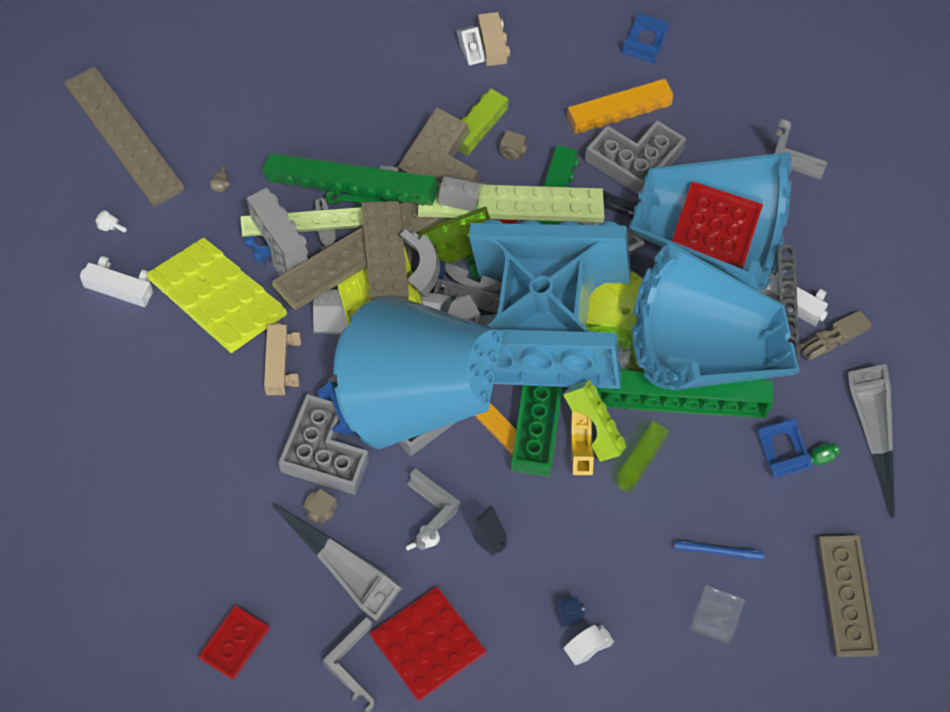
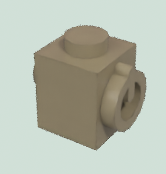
M507 130L500 142L499 154L507 160L515 159L519 161L521 156L527 152V137Z
M320 488L317 493L314 491L308 496L303 507L306 509V516L312 522H319L323 525L326 520L329 521L333 517L334 510L337 508V502L335 498Z

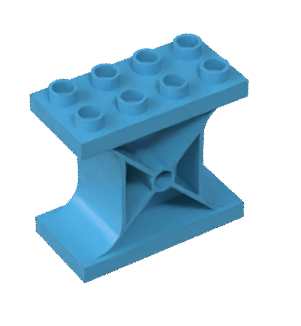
M498 220L471 223L469 238L480 280L482 276L494 280H502L498 313L495 319L487 325L488 327L503 331L497 365L492 367V373L495 377L493 384L570 387L590 379L596 388L620 389L622 374L617 334L591 332L586 328L589 300L592 292L604 283H630L631 266L627 227L619 226L609 221L602 222L599 225H580L574 221H564L559 225H546L534 220H527L521 224H503Z

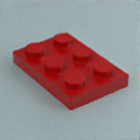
M235 605L198 658L234 681L267 635L270 627Z

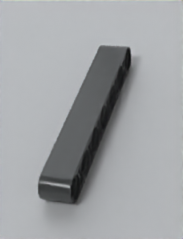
M783 244L780 246L777 256L779 303L783 304L784 307L790 306L793 308V312H786L788 323L794 327V330L790 331L791 335L788 342L793 343L795 346L794 349L799 366L796 252L792 245ZM789 252L791 257L784 258L781 253ZM789 270L792 275L785 276L782 274V271ZM790 288L793 293L785 294L783 289Z

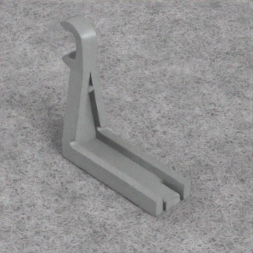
M780 119L778 125L785 128V130L778 128L776 131V135L780 138L775 154L791 153L792 170L821 180L827 162L785 148L791 123Z
M415 468L410 473L411 480L407 485L441 510L416 537V546L421 550H425L426 544L421 540L425 536L435 540V532L457 513L460 501Z
M367 617L323 660V665L354 693L352 701L356 700L359 696H363L369 702L365 712H370L374 706L373 698L337 663L372 628V622Z

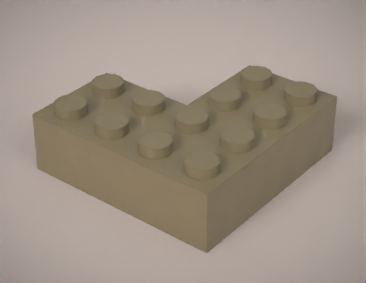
M437 107L398 168L401 172L433 176L436 178L437 183H442L443 177L446 174L475 180L481 179L477 170L454 158L470 133L468 125Z

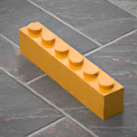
M662 79L568 107L567 119L574 134L584 133L593 128H600L610 123H617L623 119L634 118L643 113H650L653 110L667 108L672 105L674 94L666 79Z

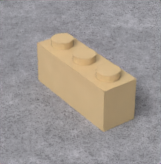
M498 12L479 14L478 29L486 66L507 64V56H510V49L505 44L507 43L506 32L502 30L504 29L503 19H500Z

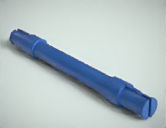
M675 540L674 549L682 551H696L742 557L743 559L764 560V551L697 544L690 541Z

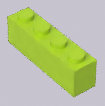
M490 89L487 94L484 93L480 102L474 105L468 116L463 117L461 120L468 125L470 133L458 151L466 156L472 152L507 111V97L493 89Z

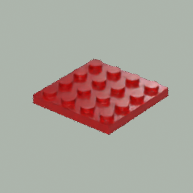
M692 181L672 242L743 269L763 204Z
M435 587L369 633L372 640L418 702L486 654L485 648L438 587Z

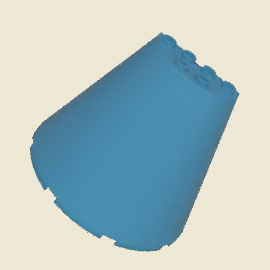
M791 153L650 168L648 175L644 177V187L639 192V201L641 202H638V205L634 207V217L629 222V231L633 235L662 248L667 243H672L746 285L763 291L771 282L770 274H774L776 271L778 250L784 242L782 232L783 227L787 226L791 195V180H788L792 170ZM692 181L763 204L743 269L672 242Z
M667 243L655 257L656 264L653 269L648 268L639 288L633 315H637V322L632 327L633 348L639 367L644 368L646 372L644 376L651 383L663 389L680 390L786 377L800 372L794 345L788 342L791 332L783 304L672 243Z
M397 296L378 297L370 300L357 309L350 317L352 320L349 326L343 329L335 353L334 375L337 376L338 387H335V393L340 411L352 431L357 432L360 440L374 449H381L488 411L495 378L492 373V367L497 365L503 331Z

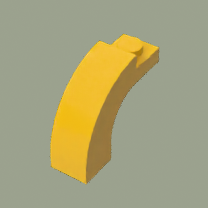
M572 412L573 475H593L592 420L583 413Z

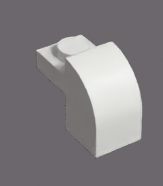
M593 625L577 635L563 649L576 666L588 661L597 651L610 647L614 641L603 625L598 627Z

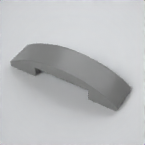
M445 262L446 272L455 281L465 286L488 292L501 291L502 282L482 276L479 283L466 278L468 270Z

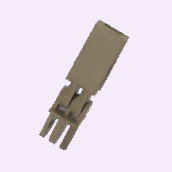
M860 310L835 322L831 330L817 332L813 338L800 344L799 350L803 351L802 354L805 357H808V361L820 355L824 356L827 352L833 350L837 343L842 346L872 327L871 322Z

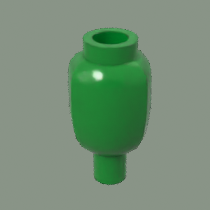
M827 442L821 444L811 451L812 464L821 466L835 460L836 455L840 454V451L835 443L830 444Z

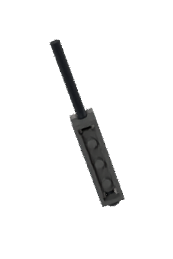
M437 279L436 286L430 291L433 294L451 296V303L457 297L470 295L479 313L486 315H497L500 294L442 279Z

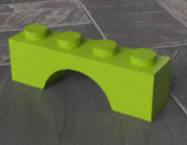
M590 379L570 386L563 395L572 412L585 414L596 426L597 438L591 446L599 461L602 462L620 456L627 447L625 440L617 430L615 421L611 419L605 403L599 397L597 388Z

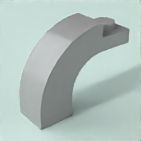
M404 229L400 234L401 237L420 255L419 266L410 276L408 282L426 297L436 284L439 276V257L432 243L425 235L420 238L414 231L410 233Z

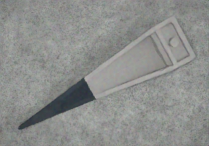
M883 364L848 372L850 390L869 444L891 517L894 519L892 388L888 366Z
M272 504V507L325 564L358 606L374 620L378 621L402 589V586L381 569L280 506Z

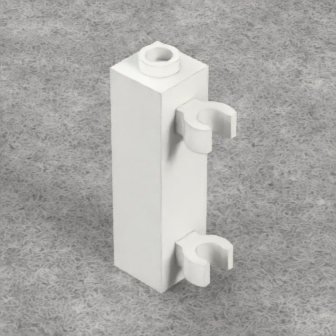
M104 256L100 257L98 265L88 262L86 268L82 269L80 279L85 288L142 307H146L153 294L151 284L149 283L150 280L146 274L149 271L142 270L139 279L110 270L111 263L108 262L109 258Z
M783 270L782 274L785 275L787 271ZM777 272L776 275L770 274L771 282L768 287L763 291H758L779 302ZM797 287L798 317L815 327L819 321L823 322L828 314L826 311L828 303L823 301L827 292L820 289L815 297ZM790 288L783 289L785 294L793 293ZM785 306L786 311L793 312L792 307Z

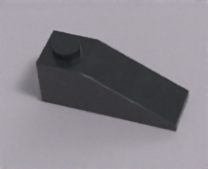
M489 505L476 519L475 542L491 556H494L497 552L500 554L506 548L507 534L494 508Z

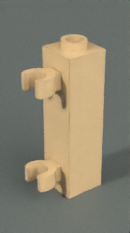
M280 323L267 325L264 381L266 395H286V386L299 387V375L286 374L288 345L301 346L300 333L288 334L287 325Z

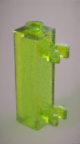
M652 421L616 476L615 484L621 490L629 491L630 493L634 491L666 442L670 432L668 429Z

